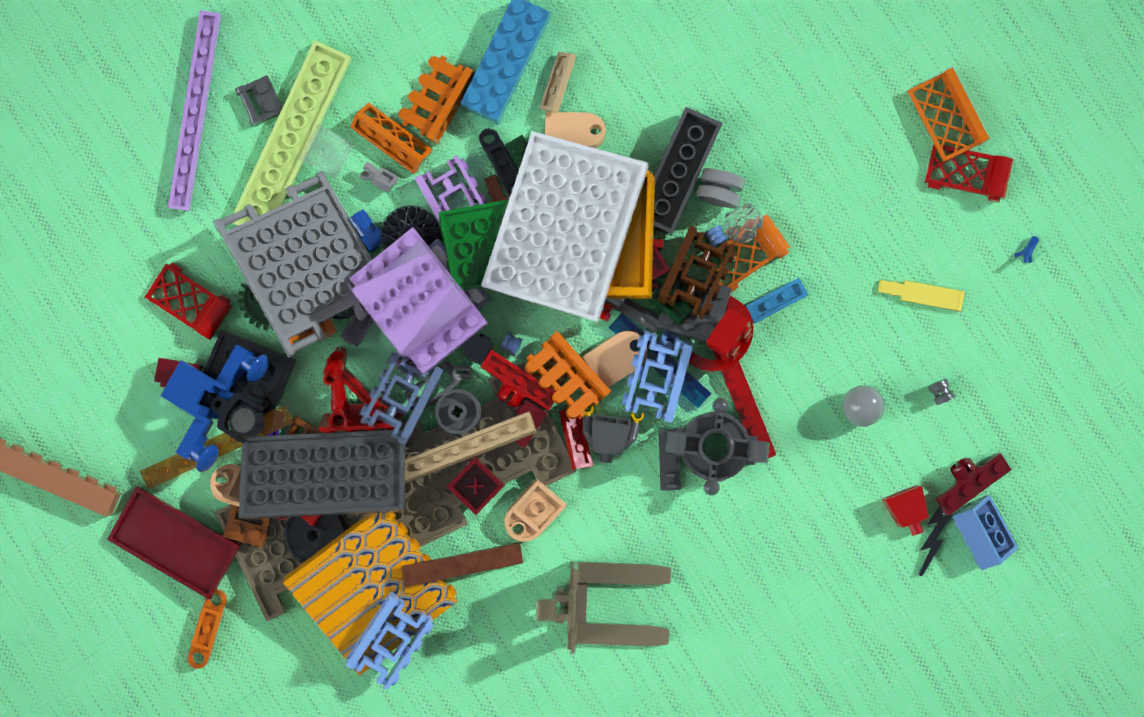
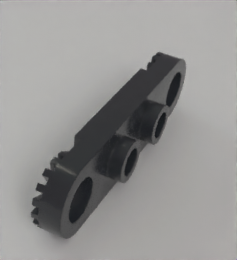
M490 128L482 130L479 134L480 145L510 197L512 193L511 187L515 184L519 170L497 131ZM487 135H492L495 138L490 144L484 141V137Z

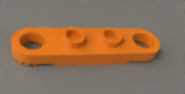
M217 589L215 594L221 596V603L219 605H214L211 599L205 598L187 659L193 668H203L209 662L227 603V595L223 590ZM195 653H202L204 657L202 663L194 661L193 656Z

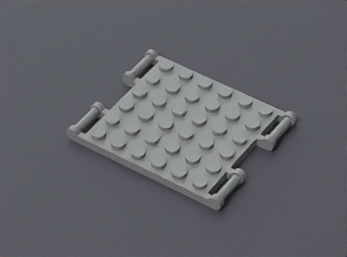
M322 171L297 185L285 187L286 193L292 201L258 216L253 206L248 204L244 206V209L225 218L213 220L215 229L226 244L288 357L295 355L296 351L316 341L320 342L325 339V334L319 325L320 323L350 308H353L359 321L366 319V316L369 315L365 308L362 309L361 302L351 289L356 286L350 278L372 261V258ZM318 183L321 184L322 187L299 197L298 192ZM246 216L251 219L230 230L225 228V226ZM310 328L313 329L314 333L292 345L290 344L288 339Z

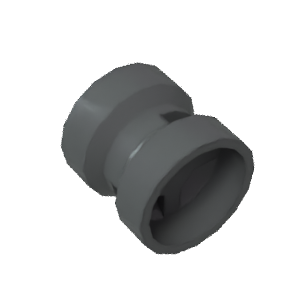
M947 379L928 386L929 391L935 396L934 401L936 405L955 398L953 391H950L948 387L949 382Z

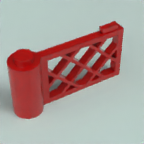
M933 144L924 182L928 183V188L940 190L942 186L988 197V201L1000 203V200L1005 199L1013 165L1012 158L968 150L962 154L966 156L969 162L959 167L954 158L950 159L956 170L947 175L941 166L944 164L943 161L939 163L935 156L937 149ZM943 145L942 149L947 155H950V152H954L955 147ZM979 158L987 159L986 168L979 171L974 161ZM971 164L977 174L967 179L961 169ZM939 167L944 177L940 180L930 179L931 172ZM956 172H959L964 179V182L959 185L953 184L949 178ZM979 176L983 182L981 190L973 188L969 181Z
M173 262L170 265L165 264L146 293L145 298L194 329L200 335L211 340L232 308L231 300L222 294L219 297L182 274L181 271L183 269ZM170 270L174 273L175 282L166 284L165 275ZM190 283L192 292L182 294L180 284ZM176 285L178 295L168 297L167 287ZM163 288L164 299L156 300L152 297L156 289ZM196 294H207L209 296L204 304L198 305ZM193 295L194 306L185 308L183 297ZM179 299L181 309L173 311L170 308L169 301ZM195 309L196 318L193 322L187 320L185 311Z

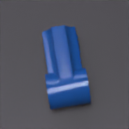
M364 209L355 213L350 218V221L362 236L360 238L366 247L372 252L381 245L380 229L374 225Z

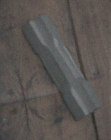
M605 299L604 303L613 306L612 309L623 313L644 327L656 332L660 315L647 310L629 299Z

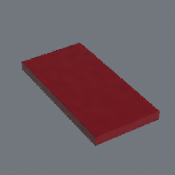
M139 486L135 487L107 538L111 543L207 599H212L241 546Z

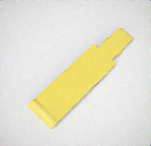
M879 280L877 291L890 294L891 296H901V301L960 312L965 291L904 280L903 284L895 281Z

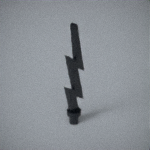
M940 506L927 524L937 523L921 550L931 549L921 568L920 576H923L942 544L943 540L936 541L951 517V515L942 517L944 512Z

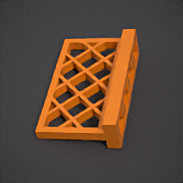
M953 67L907 91L943 163L990 139ZM942 79L945 85L943 93L932 90L934 82ZM918 90L928 92L925 102L917 100L914 92ZM931 93L942 96L939 107L927 103ZM944 97L953 100L954 107L952 111L941 107ZM926 106L937 110L934 120L926 118L924 114ZM940 111L951 114L948 124L937 121ZM953 115L962 118V128L950 125ZM935 124L946 127L943 138L934 134ZM949 129L960 132L957 142L946 139ZM962 134L971 135L974 143L968 146L961 144ZM944 142L956 145L954 152L948 156L945 155L942 149Z

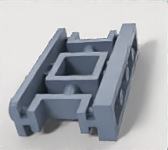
M397 351V353L392 352L387 362L391 364L388 370L383 369L378 379L381 381V384L378 388L374 386L369 396L372 398L370 405H364L360 415L363 416L361 423L364 424L366 422L371 427L376 418L394 427L395 429L390 437L397 438V442L405 445L443 370L436 366L435 369L432 368L426 374H422L420 370L406 363L408 357L401 355ZM399 359L401 363L398 368L407 374L404 379L394 375L390 382L387 379ZM428 374L430 378L419 397L417 393L420 388L411 382L414 377L424 381ZM394 384L413 393L406 407L388 398ZM381 393L384 396L380 403L388 406L389 409L386 414L376 410L372 417L369 414ZM409 409H412L413 411L403 431H399L402 422L393 418L396 411L406 416Z

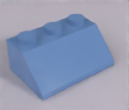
M990 494L965 506L952 516L955 525L959 528L966 545L971 550L974 560L981 570L1002 564L1018 549Z

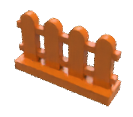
M443 55L440 58L433 56L429 59L428 64L433 69L430 75L423 73L419 76L418 81L423 86L421 92L411 91L408 95L409 100L413 103L411 109L402 108L398 113L399 118L403 120V126L408 127L409 124L421 130L419 132L420 135L424 137L426 135L431 142L437 145L459 109L461 101L475 75V72L468 67L464 69L460 64L458 67H455L446 62L447 58ZM441 73L449 77L448 84L437 80V75ZM429 90L440 95L437 102L426 96ZM419 107L430 112L428 119L416 114Z
M558 331L541 345L543 349L535 356L530 354L527 357L528 362L525 365V370L531 374L538 371L542 375L539 379V386L541 388L553 387L556 392L552 395V400L556 404H561L565 401L569 405V408L566 410V416L569 419H575L577 416L581 419L585 415L583 411L590 404L597 405L611 392ZM552 358L557 364L547 372L543 365ZM566 373L570 380L561 387L556 380ZM579 388L583 395L574 402L570 395Z

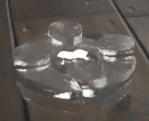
M751 203L739 206L725 215L724 232L730 240L740 244L746 243L757 235L755 232L758 228H762L763 216Z

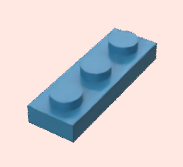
M797 278L745 307L750 312L755 324L808 296V293L800 278Z

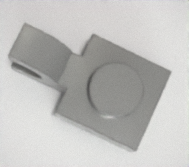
M369 162L364 165V171L360 175V178L364 180L372 179L371 183L387 193L395 186L399 179L398 176L384 168L376 169Z

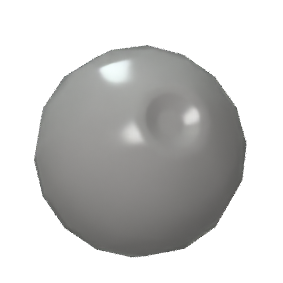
M859 385L850 389L845 394L842 401V411L846 419L853 425L868 427L875 424L882 417L884 400L875 388Z

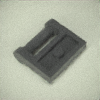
M268 75L235 89L237 96H240L250 117L249 122L251 126H257L280 115L283 106ZM253 91L262 110V115L257 116L247 94L248 92Z

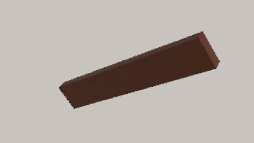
M513 543L402 565L404 586L408 587L523 563L520 543Z

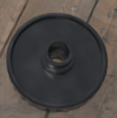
M415 205L401 206L390 212L384 219L380 229L381 245L384 250L387 249L411 228H414L425 243L430 245L436 238L441 241L440 226L428 210Z
M323 515L315 526H311L300 516L290 517L284 531L287 549L295 559L303 563L345 532V522L342 521V517L339 515L336 517ZM313 531L318 532V538L312 536Z

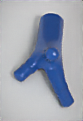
M1032 236L1028 245L1022 251L1015 253L1014 256L1024 255L1023 261L1025 263L1027 261L1032 263V254L1040 239Z

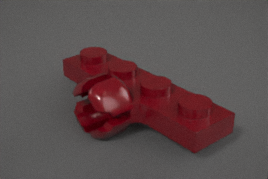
M1001 453L995 454L979 467L975 465L971 458H963L957 461V466L953 464L950 468V472L955 478V484L936 497L935 500L945 515L950 516L1012 469Z

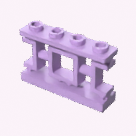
M457 155L447 161L451 171L433 179L428 171L426 174L414 178L439 224L438 212L450 210L445 198L460 190H463L470 206L475 205L473 201L476 199L479 204L488 203L483 193L478 194L476 190L478 184L473 175L471 177L468 176L466 170L469 168L463 158L459 160ZM455 165H458L470 188L466 189L463 182L455 187L452 185L449 178L458 174L454 167ZM428 180L433 187L442 182L447 190L438 196L442 202L439 205L426 183Z

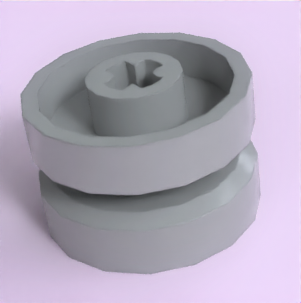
M704 168L700 180L706 185L698 186L695 197L709 204L737 209L741 197L735 192L743 191L746 180L726 171Z

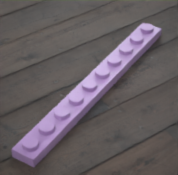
M202 10L199 13L168 204L170 209L190 212L222 16L220 13Z

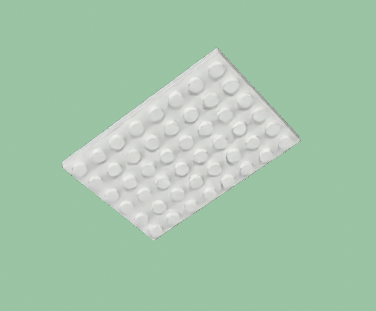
M532 131L481 286L598 322L649 164Z

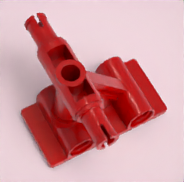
M341 346L339 350V347H337L327 358L323 371V382L325 385L331 386L332 399L330 400L331 413L323 414L318 427L319 432L335 433L336 431L343 430L345 432H355L362 429L375 431L381 428L394 430V427L377 418L372 427L366 422L364 424L361 423L363 416L360 413L365 404L370 405L372 398L369 397L371 392L345 367L347 363L346 348ZM345 385L363 403L352 404L346 398ZM383 396L377 398L369 414L373 417L376 410L384 414L387 413L389 407L380 403ZM396 411L393 418L402 422L404 415Z

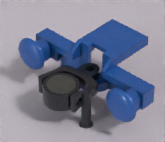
M236 345L217 380L180 360L161 397L195 417L175 453L187 460L196 461L197 471L205 472L209 470L218 457L217 446H204L207 440L206 435L214 423L212 418L218 420L217 427L219 430L242 443L247 441L242 436L248 438L255 437L263 430L265 418L260 410L263 411L267 408L268 399L251 395L245 396L240 393L233 394L229 389L231 386H235L237 380L243 376L245 371L248 372L247 379L250 382H256L261 379L269 366V359L266 355L255 357L253 352ZM206 390L217 394L211 400L210 408L199 404ZM242 401H245L246 403L251 405H242L236 408V406Z

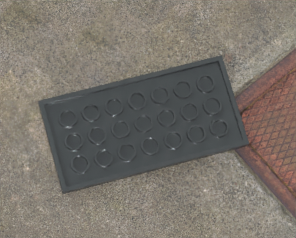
M394 430L243 437L247 441L242 443L239 518L253 519L405 512V445L397 442V438L390 437Z

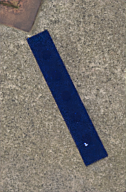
M623 313L608 327L614 334L622 331H633L642 336L644 334ZM633 340L630 343V348L633 351H639L640 349L637 347L638 340ZM648 340L646 358L657 360L658 351L649 349L650 341ZM666 355L664 362L673 364V373H675L677 362L671 356ZM651 366L663 378H666L668 370ZM686 371L680 393L699 408L712 393Z

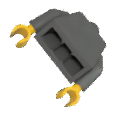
M591 404L590 412L583 411L585 413L583 417V434L588 444L593 446V451L601 453L600 461L611 463L613 455H622L623 450L628 449L636 441L640 428L638 423L643 419L644 414L643 412L641 413L640 419L634 417V412L631 413V419L593 414L594 407Z

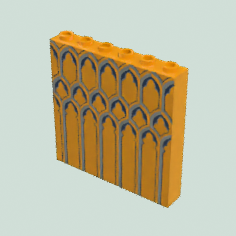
M394 512L367 514L284 577L283 584L345 659L390 591L396 594L399 599L404 600L405 605L401 611L414 619H417L422 611L425 615L432 616L433 621L457 603V591L451 584L447 585L444 579L408 587L404 586L402 565L432 559L427 553L423 555L419 550L421 546L414 537L411 539L408 536V529L402 522L398 523L394 518L396 514ZM393 608L385 622L388 621L397 626L401 619L393 614ZM408 623L403 631L412 637L418 629ZM387 630L379 645L392 652L403 639ZM371 643L363 653V655L373 660L378 652L371 649ZM365 664L360 672H356L360 676L370 667Z

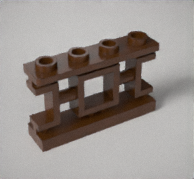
M690 225L661 289L658 301L664 305L667 302L672 307L676 298L695 305L692 315L700 316L699 319L703 320L705 314L709 316L714 305L710 303L712 298H717L721 289L718 286L720 279L724 281L729 269H726L727 263L732 264L736 252L733 251L735 244L731 243V245H728L727 242L723 241L720 249L702 242L705 233L697 232L698 228ZM695 239L697 240L695 248L703 251L701 258L691 254L689 260L686 261L685 258ZM723 252H726L725 259L717 274L715 273L717 264L708 260L711 255L721 259ZM692 263L710 271L705 284L686 277ZM678 274H681L679 283L688 286L686 292L675 289L673 296L669 295ZM708 286L712 288L703 309L699 308L702 299L694 297L693 294L695 290L706 293Z

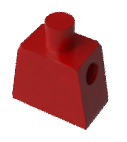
M915 485L882 498L883 503L898 527L904 528L908 526L912 536L924 532L920 521L928 518V511L921 485Z

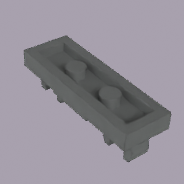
M676 429L658 430L660 490H681L680 457L673 456V453L665 452L667 431L676 432Z

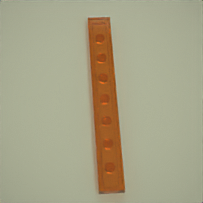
M286 405L263 414L265 425L257 436H267L293 424ZM222 433L206 440L204 446H217L218 457H221L242 447V442H238L226 433ZM176 454L141 470L140 473L147 488L150 489L196 468L197 462L187 460Z

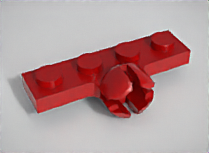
M493 350L489 352L480 368L502 382V387L497 393V397L502 402L511 393L513 395L507 403L511 407H517L525 397L543 409L550 410L554 404L552 395L556 392L550 387L546 389L541 388L538 379Z

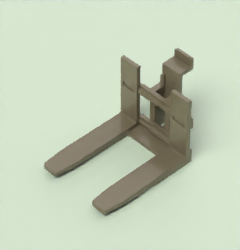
M571 561L569 590H565V586L557 585V591H553L552 599H538L536 621H555V623L564 624V620H567L568 650H571V654H575V644L667 645L669 638L668 628L651 625L586 622L587 584H669L671 568L651 564ZM560 601L564 608H556V603Z

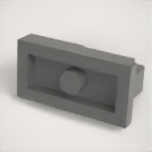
M354 313L340 337L348 344L358 347L374 319L369 314L366 316V319L359 321Z

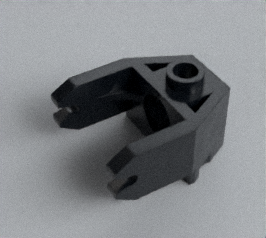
M480 333L479 336L474 334L459 347L465 349L462 354L464 357L482 365L493 344L490 343L491 338Z

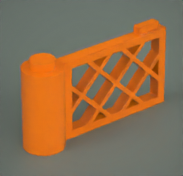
M768 214L727 241L728 245L733 243L735 246H738L737 257L733 259L736 260L734 272L728 271V273L733 274L732 283L726 287L732 288L731 292L739 288L737 283L776 256L781 259L789 253L787 250L790 248L789 244ZM749 231L754 237L753 246L741 244L743 235ZM740 238L739 244L733 243ZM756 241L760 245V247H755ZM741 247L752 248L750 260L739 258ZM755 249L763 250L768 258L762 262L753 261ZM723 252L720 268L725 258V252ZM738 261L750 263L748 272L745 274L736 272ZM752 263L758 264L751 269ZM735 275H741L735 280Z

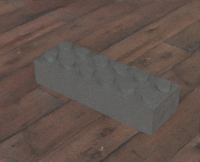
M685 107L654 175L653 229L672 236L723 123Z

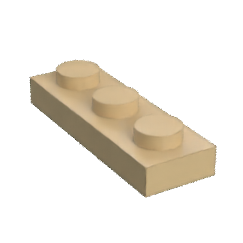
M565 52L557 53L539 109L545 112L558 113L571 71L574 67L576 55Z

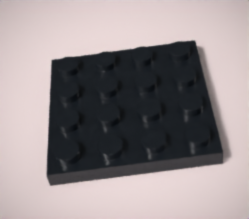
M221 329L203 373L217 380L236 345L253 352L255 357L266 355L269 359V366L261 379L256 382H250L247 379L248 372L245 371L243 376L239 377L235 386H231L229 389L233 394L240 393L245 396L251 395L268 399L267 408L263 411L260 410L265 418V425L260 433L265 434L297 360ZM206 390L199 404L210 408L211 400L217 394ZM242 401L236 406V408L242 405H251H249L245 401Z

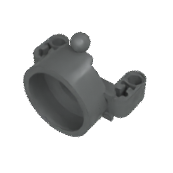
M717 398L713 402L712 406L715 412H706L695 416L684 428H676V432L667 431L665 452L681 457L685 466L693 474L708 480L704 484V491L710 496L716 495L719 492L720 485L718 481H725L735 476L745 464L754 465L755 462L768 463L770 442L757 441L756 436H748L744 426L732 415L725 413L728 410L729 404L724 398ZM712 433L722 434L728 441V452L719 460L709 459L703 452V441Z

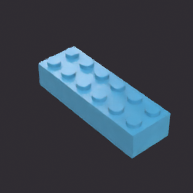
M526 0L510 1L461 101L462 108L497 125L499 124L551 18L549 11Z

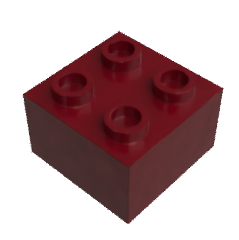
M476 456L452 480L447 488L477 515L506 484Z

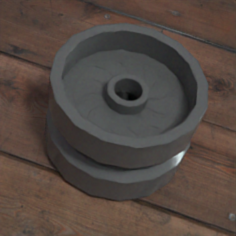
M454 389L444 393L438 399L435 407V417L438 424L445 431L452 434H463L471 431L479 423L481 405L471 392ZM457 408L463 410V413H461L460 416L456 415L455 410Z

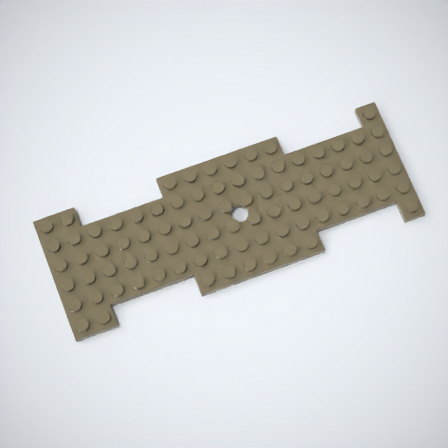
M525 362L517 365L519 368L527 372L525 370ZM492 377L488 381L497 397V393L502 387V382ZM510 393L504 402L497 397L481 405L479 423L471 431L463 434L449 433L440 425L424 432L418 420L405 444V460L516 417L517 413L515 410L517 407L507 405L513 394ZM524 397L521 402L525 403L527 400L547 413L526 448L513 441L477 455V457L504 483L532 471L535 478L547 486L577 470H572L568 451L549 412ZM409 418L402 421L399 430L404 429ZM476 456L405 483V512H394L396 514L394 518L398 523L402 522L406 526L408 536L411 539L414 537L421 547L468 524L460 507L463 503L447 486ZM231 504L215 511L224 532ZM369 513L343 514L339 516L345 522L344 526L347 530ZM290 517L284 520L272 518L264 547L233 540L241 545L235 556L266 621L286 613L278 594L288 589L283 584L284 577L302 564V562L291 555L285 544L284 531ZM245 519V521L256 523L259 525L263 524L262 519ZM312 532V536L314 538H318V532Z

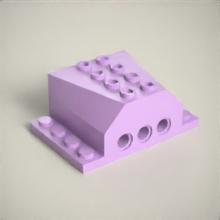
M411 228L350 278L356 286L351 289L398 352L411 358L422 374L430 371L488 324L414 228Z

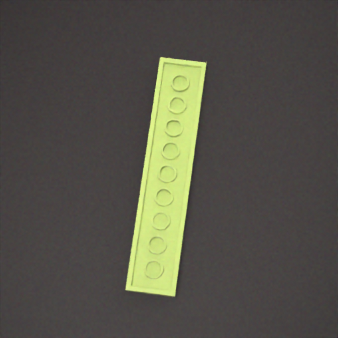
M314 40L234 213L244 209V206L251 204L257 215L260 216L284 205L288 197L285 187L294 184L351 62V56ZM246 216L233 222V224L240 225L251 219Z

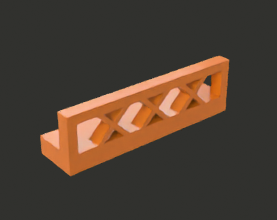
M369 102L355 114L350 128L413 174L419 170L422 162L433 150ZM369 111L375 116V118H371L367 116L365 113ZM382 124L388 125L389 127H391V130L385 129L384 127H382ZM398 136H403L407 139V142L401 141ZM414 148H419L424 153L420 155L418 152L414 150Z

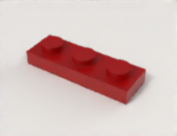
M567 409L559 411L572 470L593 467L589 445L583 434V418L580 419L577 416L575 419H569L566 416Z

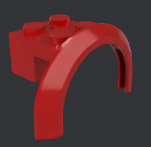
M731 295L727 303V311L706 341L707 347L720 354L721 359H706L691 351L689 364L697 369L711 372L727 369L736 364L746 354L751 345L754 333L751 314L743 303Z

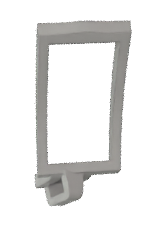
M449 361L443 362L438 368L442 370L445 368L453 382L437 396L429 400L423 410L436 403L444 393L451 391L462 379H470L471 367L469 365L452 366ZM456 372H464L465 374H456ZM430 375L426 377L424 381H421L418 384H416V386L421 388L424 385H426L430 378ZM407 390L404 395L409 401L412 392Z

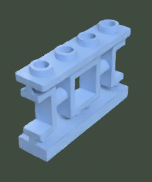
M644 330L643 336L639 335L637 347L640 349L638 355L634 354L632 366L635 368L633 374L628 376L627 385L630 387L628 393L623 395L622 404L625 405V411L629 412L630 410L634 413H637L639 404L657 408L656 418H663L664 421L672 423L693 344L692 341H681L680 339H676L674 348L655 344L657 334ZM649 340V349L659 352L657 360L646 358L643 366L641 364L647 341ZM679 348H681L676 371L673 373L674 365L664 362L666 354L677 356ZM649 366L668 370L664 386L645 382ZM637 379H640L639 388L648 390L647 397L636 396L633 404L631 402ZM670 386L671 389L665 411H662L664 404L654 400L656 392L667 394Z
M391 591L346 657L345 666L352 670L355 668L358 672L361 671L365 664L380 672L377 683L384 685V688L387 690L391 685L394 686L400 677L399 672L402 668L405 669L408 666L413 651H418L422 644L421 639L425 634L428 635L433 628L432 616L425 615L421 611L417 619H414L401 611L405 602ZM393 608V614L401 619L397 626L388 621L385 622ZM408 623L418 629L412 639L410 634L403 631ZM387 630L403 639L394 653L379 645ZM370 643L371 649L378 652L374 660L363 655ZM385 657L396 662L389 674L388 668L381 665Z

